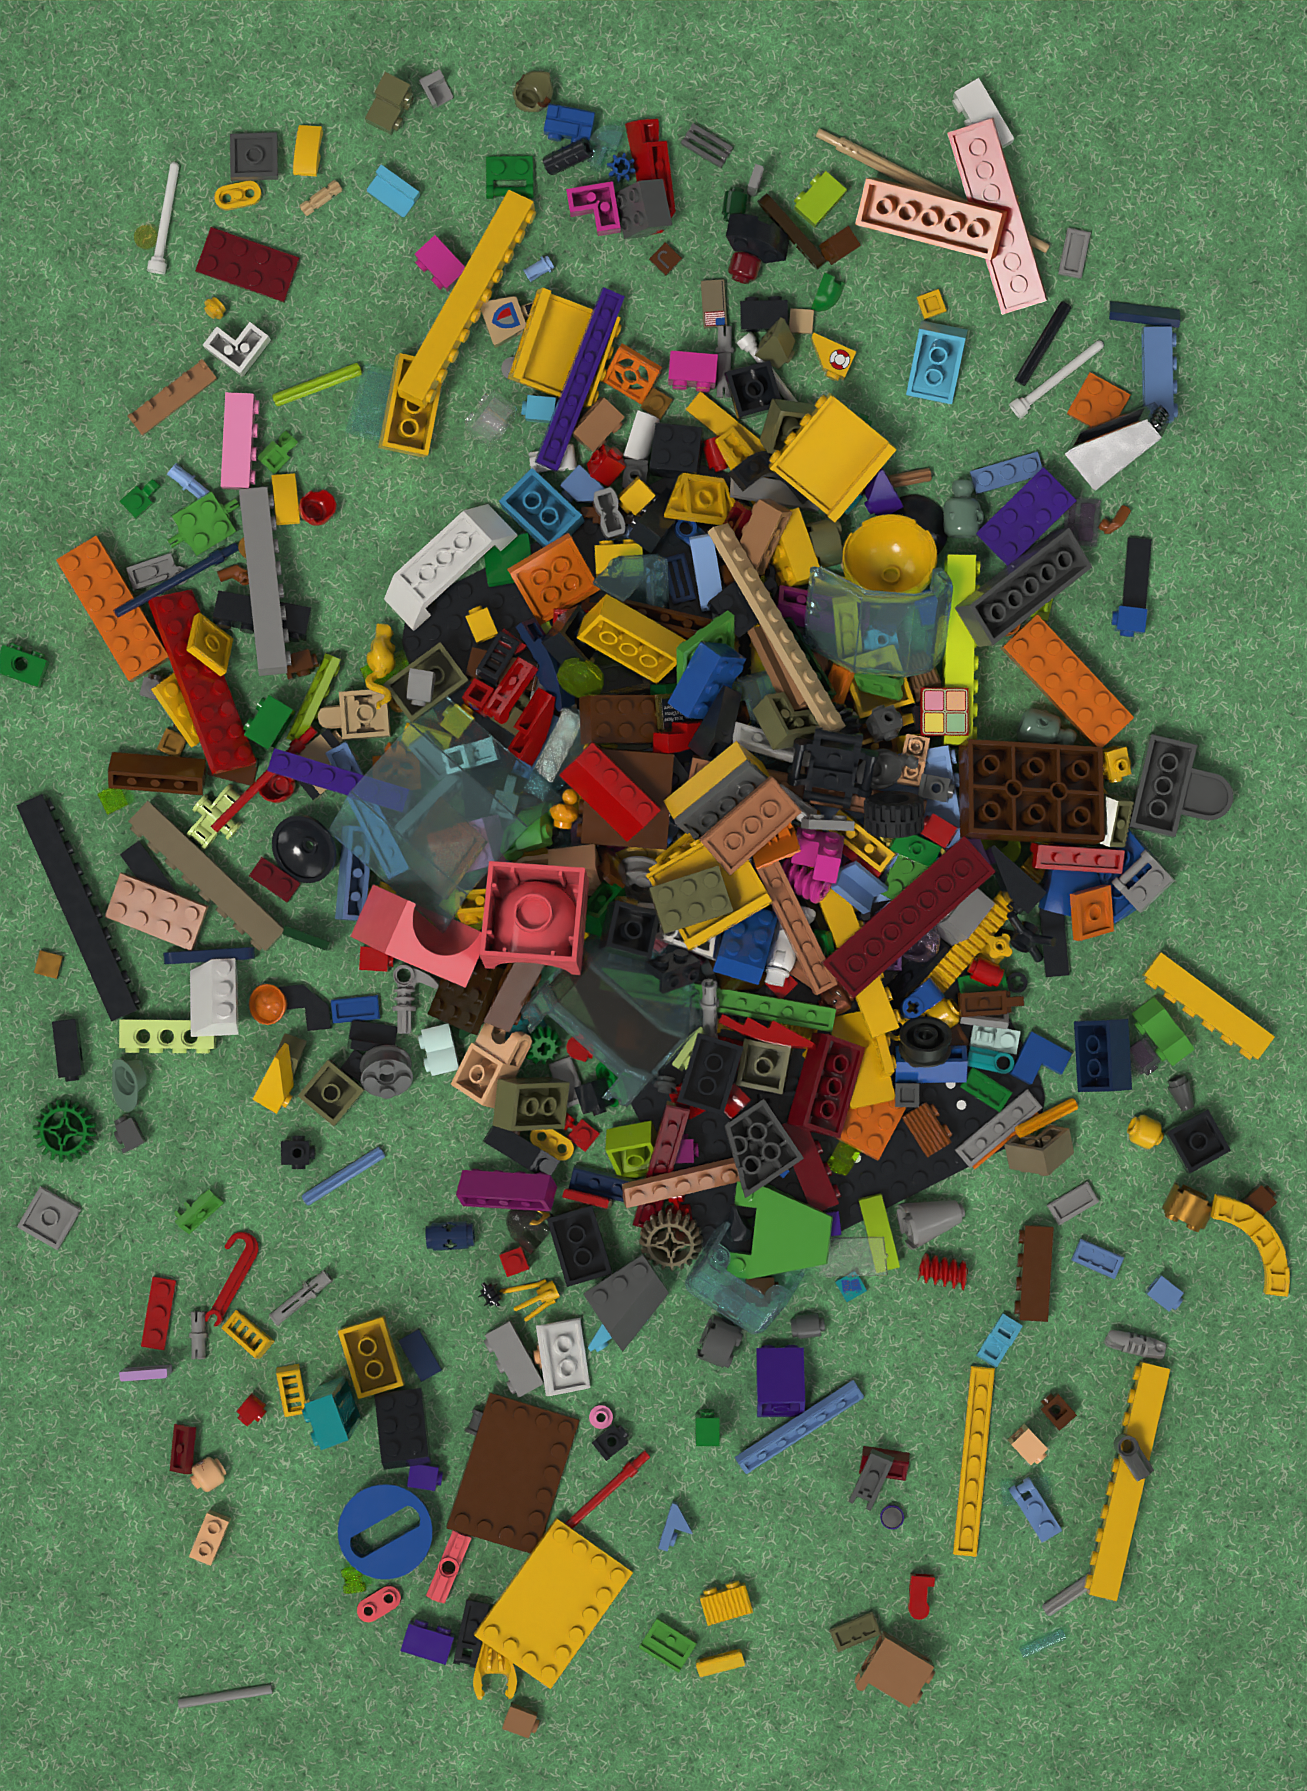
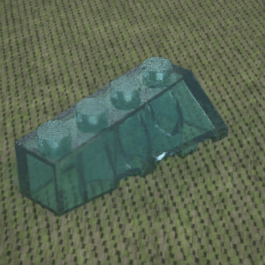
M564 707L523 789V792L541 802L551 801L566 782L559 774L573 761L574 756H578L583 751L585 746L581 745L580 711L578 709Z

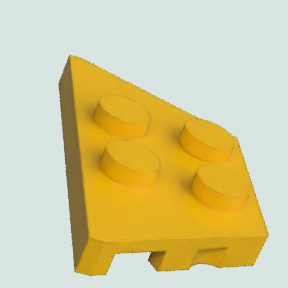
M682 473L678 476L664 513V518L722 525L732 509L735 499L730 497L729 488L724 478Z

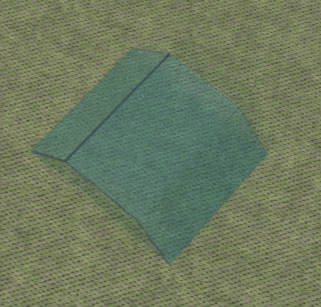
M446 697L413 721L350 791L328 831L402 898L416 903L415 909L440 932L444 933L467 895L488 873L489 861H498L531 824L563 799L449 697Z

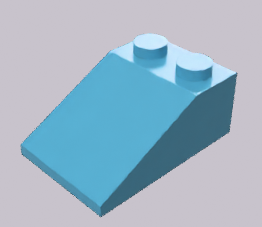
M921 321L906 395L952 404L967 329Z

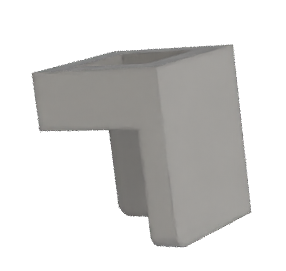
M440 69L419 80L433 109L453 99V95Z

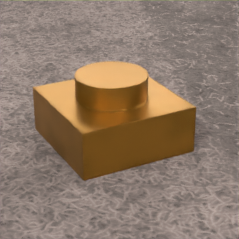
M652 388L640 408L661 420L673 399Z

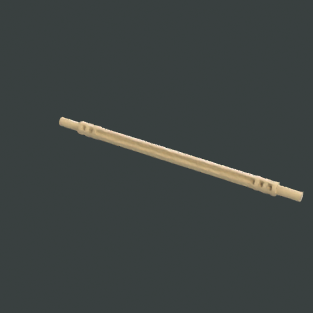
M819 128L815 136L835 146L836 150L907 186L968 201L844 137L838 138ZM1027 231L1032 247L1046 253L1050 245L1030 235V232Z

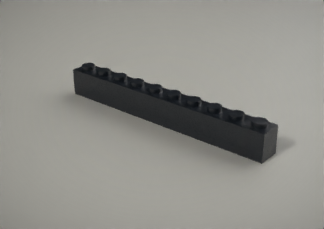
M41 794L16 805L111 1022L140 1010L138 1007L141 1004L136 991H131L128 984L131 983V978L126 969L122 971L119 964L122 961L121 955L117 948H112L109 941L113 939L107 926L103 928L100 921L103 918L102 912L98 905H93L90 898L94 896L92 889L88 883L84 884L81 877L84 875L83 869L79 862H74L71 855L75 853L73 846L69 840L65 841L62 834V832H65L63 823L60 818L56 820L53 814L56 808L51 797L46 798L44 794Z

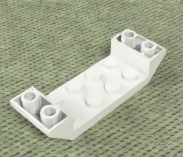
M489 504L464 510L393 575L384 600L414 631L431 616L425 609L494 545L502 551L518 535Z

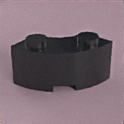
M730 214L726 238L734 251L751 253L759 257L763 263L786 261L790 238L784 230L773 222L769 225L759 221L758 216Z

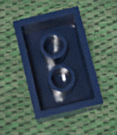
M1128 1019L1074 1021L1078 1092L1132 1090Z

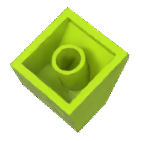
M652 1121L606 1129L605 1151L617 1175L627 1178L646 1176L657 1137Z

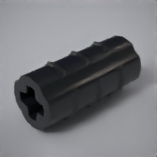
M581 138L544 156L543 164L550 175H555L593 157V149L586 138Z

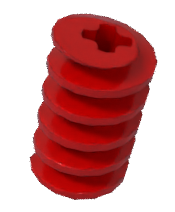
M925 1253L920 1261L917 1282L921 1276L924 1277V1283L926 1284L930 1278H933L934 1285H937L941 1279L943 1287H946L948 1282L951 1281L952 1289H955L957 1284L961 1283V1289L964 1291L968 1275L966 1261L962 1260L959 1266H957L956 1259L953 1258L948 1264L947 1257H943L939 1263L937 1255H934L930 1261L928 1253Z

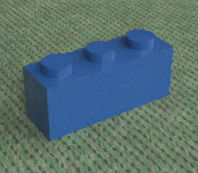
M895 1046V1083H959L967 1081L968 1060L966 1046H951V1054L944 1064L930 1068H914L901 1057L899 1046Z

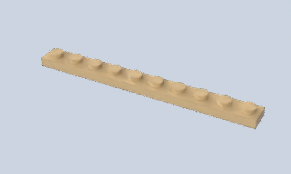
M728 523L711 528L708 531L709 536L819 726L827 731H840L845 727L840 714L837 712L828 693L820 683L817 674L795 640L792 631L784 621L781 612L773 602L769 591L762 583L758 572L751 564L734 531Z

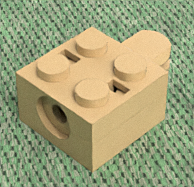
M372 690L339 692L340 705L325 706L318 713V721L322 727L326 729L342 728V739L344 741L391 737L389 703L381 705L380 709H376V702L382 700L385 695Z

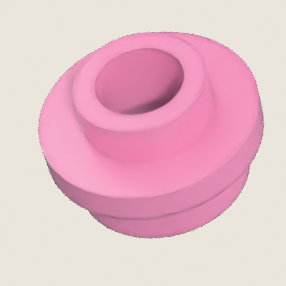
M598 1405L591 1410L589 1420L595 1428L605 1429L612 1423L613 1414L607 1406ZM599 1413H603L606 1417L602 1422L596 1418Z

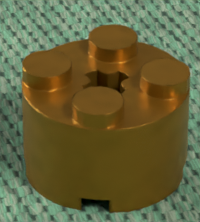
M1174 1182L1162 1209L1165 1210V1217L1174 1222H1178L1180 1219L1187 1224V1228L1199 1233L1200 1229H1205L1210 1219L1213 1199L1209 1203V1201H1206L1207 1195L1184 1184L1179 1188L1178 1182Z

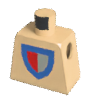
M512 296L483 303L480 309L494 348L523 333L526 325L525 319H528L533 302L520 306L517 297Z

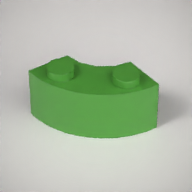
M546 802L519 812L515 822V842L518 851L528 853L552 845L551 837L554 819L550 814V808L554 805L553 802Z
M1154 997L1132 1013V1016L1137 1021L1133 1025L1141 1035L1146 1034L1157 1048L1154 1052L1162 1062L1167 1060L1171 1066H1174L1195 1050L1186 1035Z

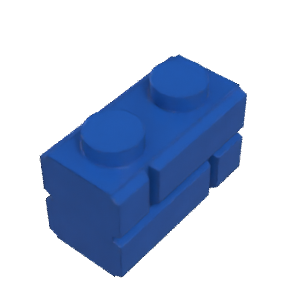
M548 104L544 135H548L549 140L558 142L562 138L571 140V143L581 138H586L590 142L595 112Z

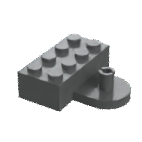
M1151 734L1147 738L1134 793V805L1131 810L1129 828L1174 838L1177 834L1181 815L1207 821L1216 820L1224 816L1233 803L1232 788L1224 777L1192 768L1197 745Z

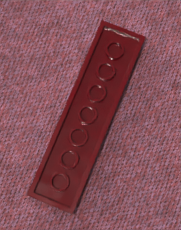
M965 836L961 837L821 963L854 999L996 871Z

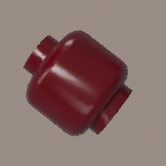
M736 251L732 254L728 273L732 276V280L742 284H749L750 281L752 282L757 279L762 261L751 253Z

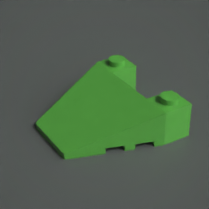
M737 1181L735 1204L757 1208L752 1253L742 1251L729 1252L726 1276L752 1279L828 1264L833 1216L799 1201L792 1195L786 1194L770 1184L764 1185L745 1198L741 1183Z

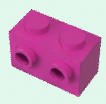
M436 235L414 254L417 259L415 264L424 273L427 270L433 276L431 281L439 290L444 288L448 292L454 287L465 268Z

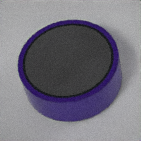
M887 1505L880 1513V1520L886 1528L897 1529L904 1521V1514L898 1506Z

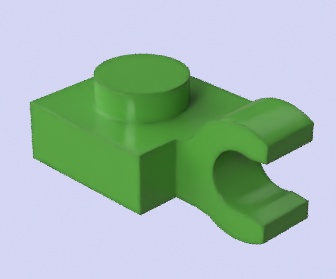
M284 431L279 437L278 444L272 441L257 458L275 475L290 459L287 452L294 448L298 441L287 431Z

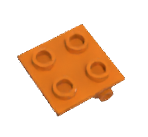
M790 822L753 855L757 870L762 867H768L781 859L792 857L801 851L794 825Z

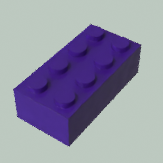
M1043 467L976 534L1008 566L1019 558L1077 500Z

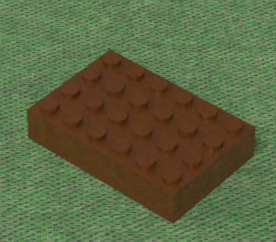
M967 739L959 744L960 838L965 836L967 839L1096 845L1104 841L1103 747Z

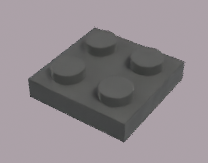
M277 132L230 134L231 181L278 180Z

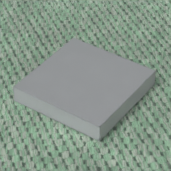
M40 1186L17 1228L59 1250L82 1209Z

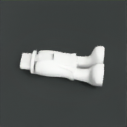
M801 906L808 923H812L816 912L808 907ZM777 919L776 929L774 930L773 940L766 961L765 972L767 976L765 982L782 987L785 978L789 977V973L795 964L796 955L779 919Z

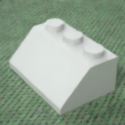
M235 958L211 959L190 971L191 1037L239 1035L238 970Z

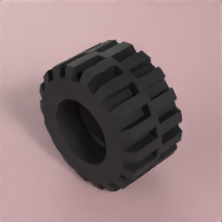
M905 791L879 792L865 798L864 830L869 834L882 838H904L920 833L924 830L923 798Z

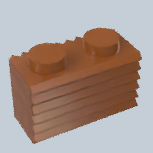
M924 1102L919 1107L903 1115L902 1119L926 1157H929L951 1143L949 1137L952 1136V1133L946 1124L940 1125L936 1118L940 1115L933 1104L928 1106L927 1102Z

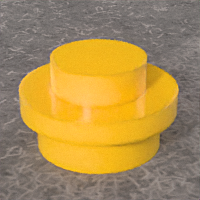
M213 297L204 302L206 306L204 310L209 317L219 320L223 317L226 309L217 298Z

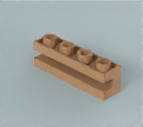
M759 626L750 629L748 634L762 661V665L776 693L785 692L795 712L807 710L809 708L763 627Z

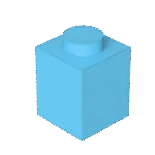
M527 395V401H522L521 415H526L525 419L529 422L550 423L556 407V398Z

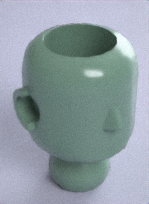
M955 480L952 483L954 498L948 499L944 503V532L948 537L973 538L977 536L976 533L981 529L984 514L979 501L971 498L974 485L970 480Z
M1028 708L1020 720L1017 738L1020 742L1074 745L1077 733L1073 729L1060 728L1061 719L1059 716L1048 713L1047 710Z

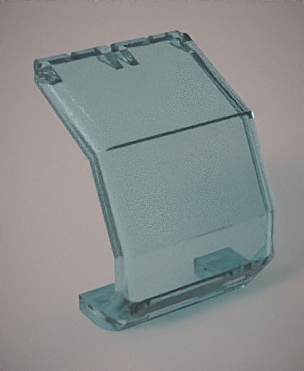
M813 566L810 568V585L808 586L803 638L814 652L853 673L910 677L929 673L944 657L953 585L950 577L942 568L932 570L931 591L917 594L865 590L823 567Z

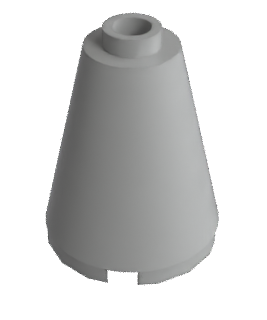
M956 1200L898 1204L900 1209H897L896 1212L901 1234L905 1233L908 1240H905V1243L911 1250L917 1249L962 1223V1217H965L962 1204H958Z

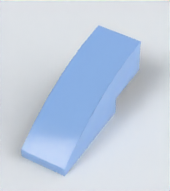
M709 534L689 537L702 612L710 610L707 607L709 600L722 591L715 544Z

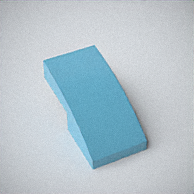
M1002 1314L976 1356L993 1367H998L1023 1326Z

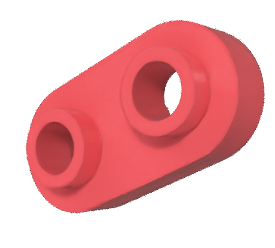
M387 1585L372 1593L358 1604V1617L364 1622H373L395 1609L401 1601L400 1591L395 1586ZM387 1594L392 1595L393 1601H385L384 1596ZM371 1607L373 1613L370 1615L366 1614L364 1608Z

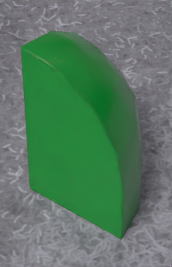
M824 272L811 310L822 312L836 305L845 283L835 280L834 276Z

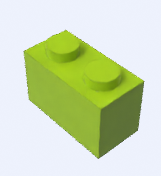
M827 171L822 175L818 173L810 182L812 187L806 193L802 191L794 200L796 203L794 210L814 228L817 227L847 192V189Z

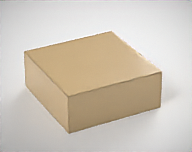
M790 308L789 329L791 333L812 335L814 310Z

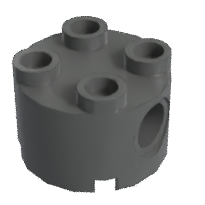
M712 1314L699 1341V1344L703 1346L701 1350L697 1348L696 1358L721 1368H729L734 1357L732 1354L734 1346H739L743 1337L740 1324Z

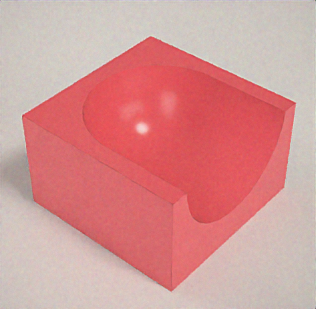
M489 861L480 945V957L485 968L495 969V966L499 964L523 962L550 965L564 969L573 975H581L589 892V879L586 869L582 867Z
M373 885L350 937L389 956L466 988L480 956L482 932Z

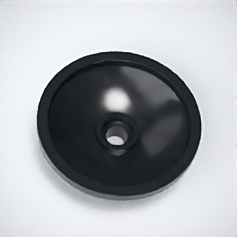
M921 495L900 497L903 507L891 514L912 518L925 531L928 530L935 541L938 555L944 548L948 538L944 532L943 510L933 500Z
M292 815L281 821L275 828L272 836V851L282 871L302 883H315L329 875L336 861V846L330 832L321 822L307 815Z

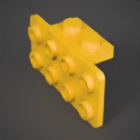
M861 1011L836 1016L831 1035L865 1047L849 1107L856 1109L892 1101L895 1098V1092L890 1076L895 1072L896 1060L894 1055H890L888 1047L891 1045L889 1034L885 1033L871 1039Z

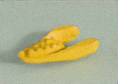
M482 1642L473 1677V1687L477 1699L482 1700V1697L485 1695V1692L482 1690V1677L486 1674H504L508 1680L506 1684L508 1689L505 1691V1695L508 1699H512L517 1686V1677L513 1663Z

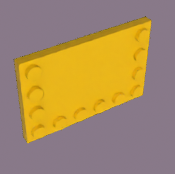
M555 1518L476 1629L474 1636L551 1689L633 1572L561 1520Z

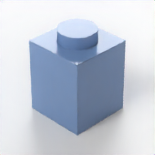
M1160 1274L1145 1291L1149 1297L1169 1312L1172 1308L1176 1310L1183 1301L1181 1296L1184 1293Z

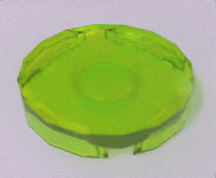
M580 658L567 659L561 664L557 673L558 682L569 694L583 697L598 695L604 685V675L595 664L587 660L585 662L579 661Z

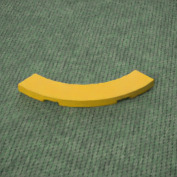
M1215 1194L1210 1217L1237 1226L1254 1242L1264 1267L1263 1292L1267 1295L1288 1297L1290 1272L1285 1255L1286 1251L1275 1229L1260 1213L1249 1205L1225 1195Z

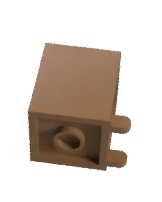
M882 1631L854 1681L859 1691H863L869 1683L910 1708L913 1703L917 1704L923 1694L921 1691L923 1685L930 1683L935 1671H933L934 1665L931 1659Z

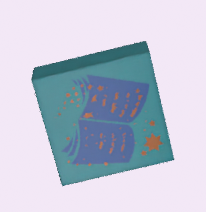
M856 1270L835 1281L846 1302L867 1291Z

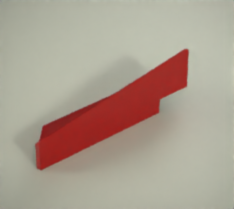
M645 119L626 123L625 127L631 156L634 159L633 166L636 170V180L638 182L663 179L672 218L676 209L667 141H659V119Z

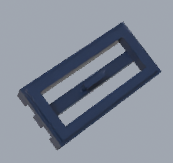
M685 554L662 558L673 605L695 600L696 597ZM679 559L682 562L690 593L688 596H685L676 561ZM672 561L680 598H676L667 562Z

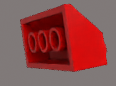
M593 741L559 774L626 842L643 829L661 811V808Z

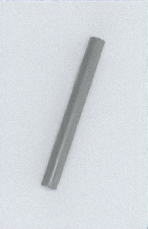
M272 1684L178 1699V1706L180 1709L273 1694Z

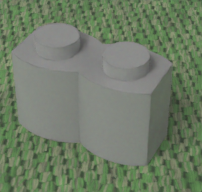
M611 487L596 491L593 497V504L597 514L601 517L600 528L604 537L609 540L623 536L625 522L623 516L618 511V498L615 491Z

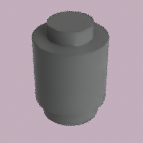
M818 1313L798 1315L796 1318L790 1319L793 1338L822 1336L821 1331H826L824 1317H819Z

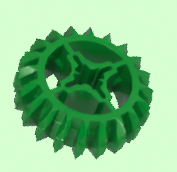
M61 1099L56 1100L57 1108H55L53 1103H48L49 1112L44 1108L40 1110L44 1118L40 1116L35 1118L41 1125L33 1126L34 1130H40V1134L33 1135V1139L41 1138L42 1142L36 1145L37 1148L46 1147L42 1152L43 1155L51 1151L50 1160H54L59 1155L58 1160L60 1163L64 1162L65 1156H67L69 1162H73V1154H75L76 1158L81 1159L82 1154L80 1150L88 1153L90 1150L85 1145L92 1146L95 1143L89 1139V1136H97V1132H90V1128L96 1127L97 1124H89L88 1122L89 1119L94 1117L93 1114L84 1115L88 1110L86 1106L79 1111L80 1102L78 1101L71 1107L70 1099H66L65 1106H63ZM63 1111V1117H61V1121L57 1126L47 1125L54 1114ZM71 1113L80 1119L83 1129L72 1125ZM67 1125L70 1131H75L76 1133L66 1134L64 1138L62 1136L63 1133L60 1134L59 1131L54 1129H60ZM46 1132L57 1136L59 1149L50 1143ZM72 1136H83L81 1142L74 1149L66 1150L69 1139Z

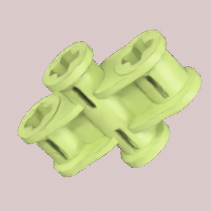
M231 784L225 787L213 803L208 799V795L205 794L192 809L194 812H199L202 816L190 828L186 836L188 838L192 837L199 843L203 851L209 847L220 832L226 835L225 838L229 840L242 825L239 822L236 823L231 818L226 823L230 828L224 825L216 832L211 827L234 803L228 796L235 801L240 797L232 789L233 786ZM204 806H206L212 813L206 810Z

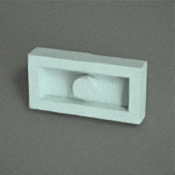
M973 1025L969 1046L1017 1054L1020 1031Z

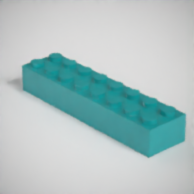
M346 1376L319 1385L304 1403L305 1407L302 1409L306 1423L311 1422L313 1432H310L315 1446L319 1445L321 1450L348 1441L362 1420Z

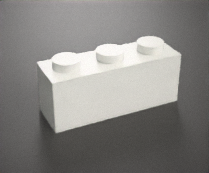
M979 78L954 92L952 103L958 113L962 112L965 116V126L994 118L1002 148L1013 143V135Z

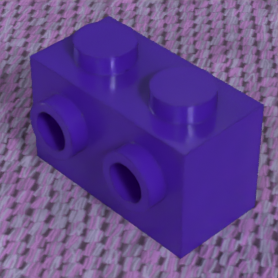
M421 1619L410 1620L400 1651L446 1665L455 1634L451 1633V1629L444 1626L434 1628L428 1626L429 1623Z

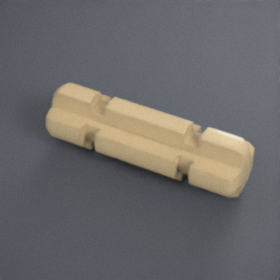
M333 180L328 184L327 188H322L311 196L309 201L306 200L300 204V209L306 216L314 212L313 209H318L331 200L333 195L336 196L342 192V187L336 180Z

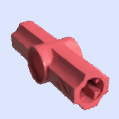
M452 1531L427 1591V1597L445 1604L472 1539L471 1536ZM445 1561H452L456 1568L452 1572H446L442 1564Z

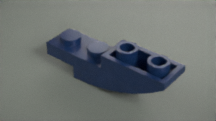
M532 618L521 622L516 628L522 640L531 651L534 660L540 666L536 673L540 684L547 693L555 697L554 706L558 712L574 706L575 693L572 677L541 643L546 634L537 619Z

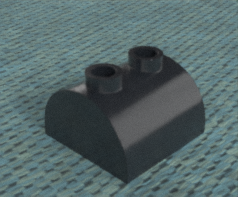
M770 360L724 373L735 413L739 420L768 413L772 398L781 399Z

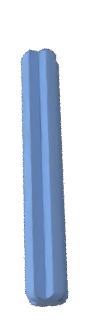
M380 1147L375 1148L304 1193L302 1199L307 1205H311L385 1158V1153Z

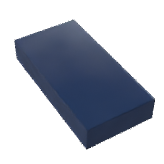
M419 1329L398 1340L421 1382L442 1371Z

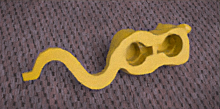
M376 624L375 638L371 642V651L367 653L366 657L368 666L373 671L365 679L366 687L374 692L385 695L382 700L376 702V709H380L381 705L388 703L392 698L391 691L388 688L374 683L375 680L389 674L396 666L393 655L395 646L391 643V637L394 635V632L388 624Z

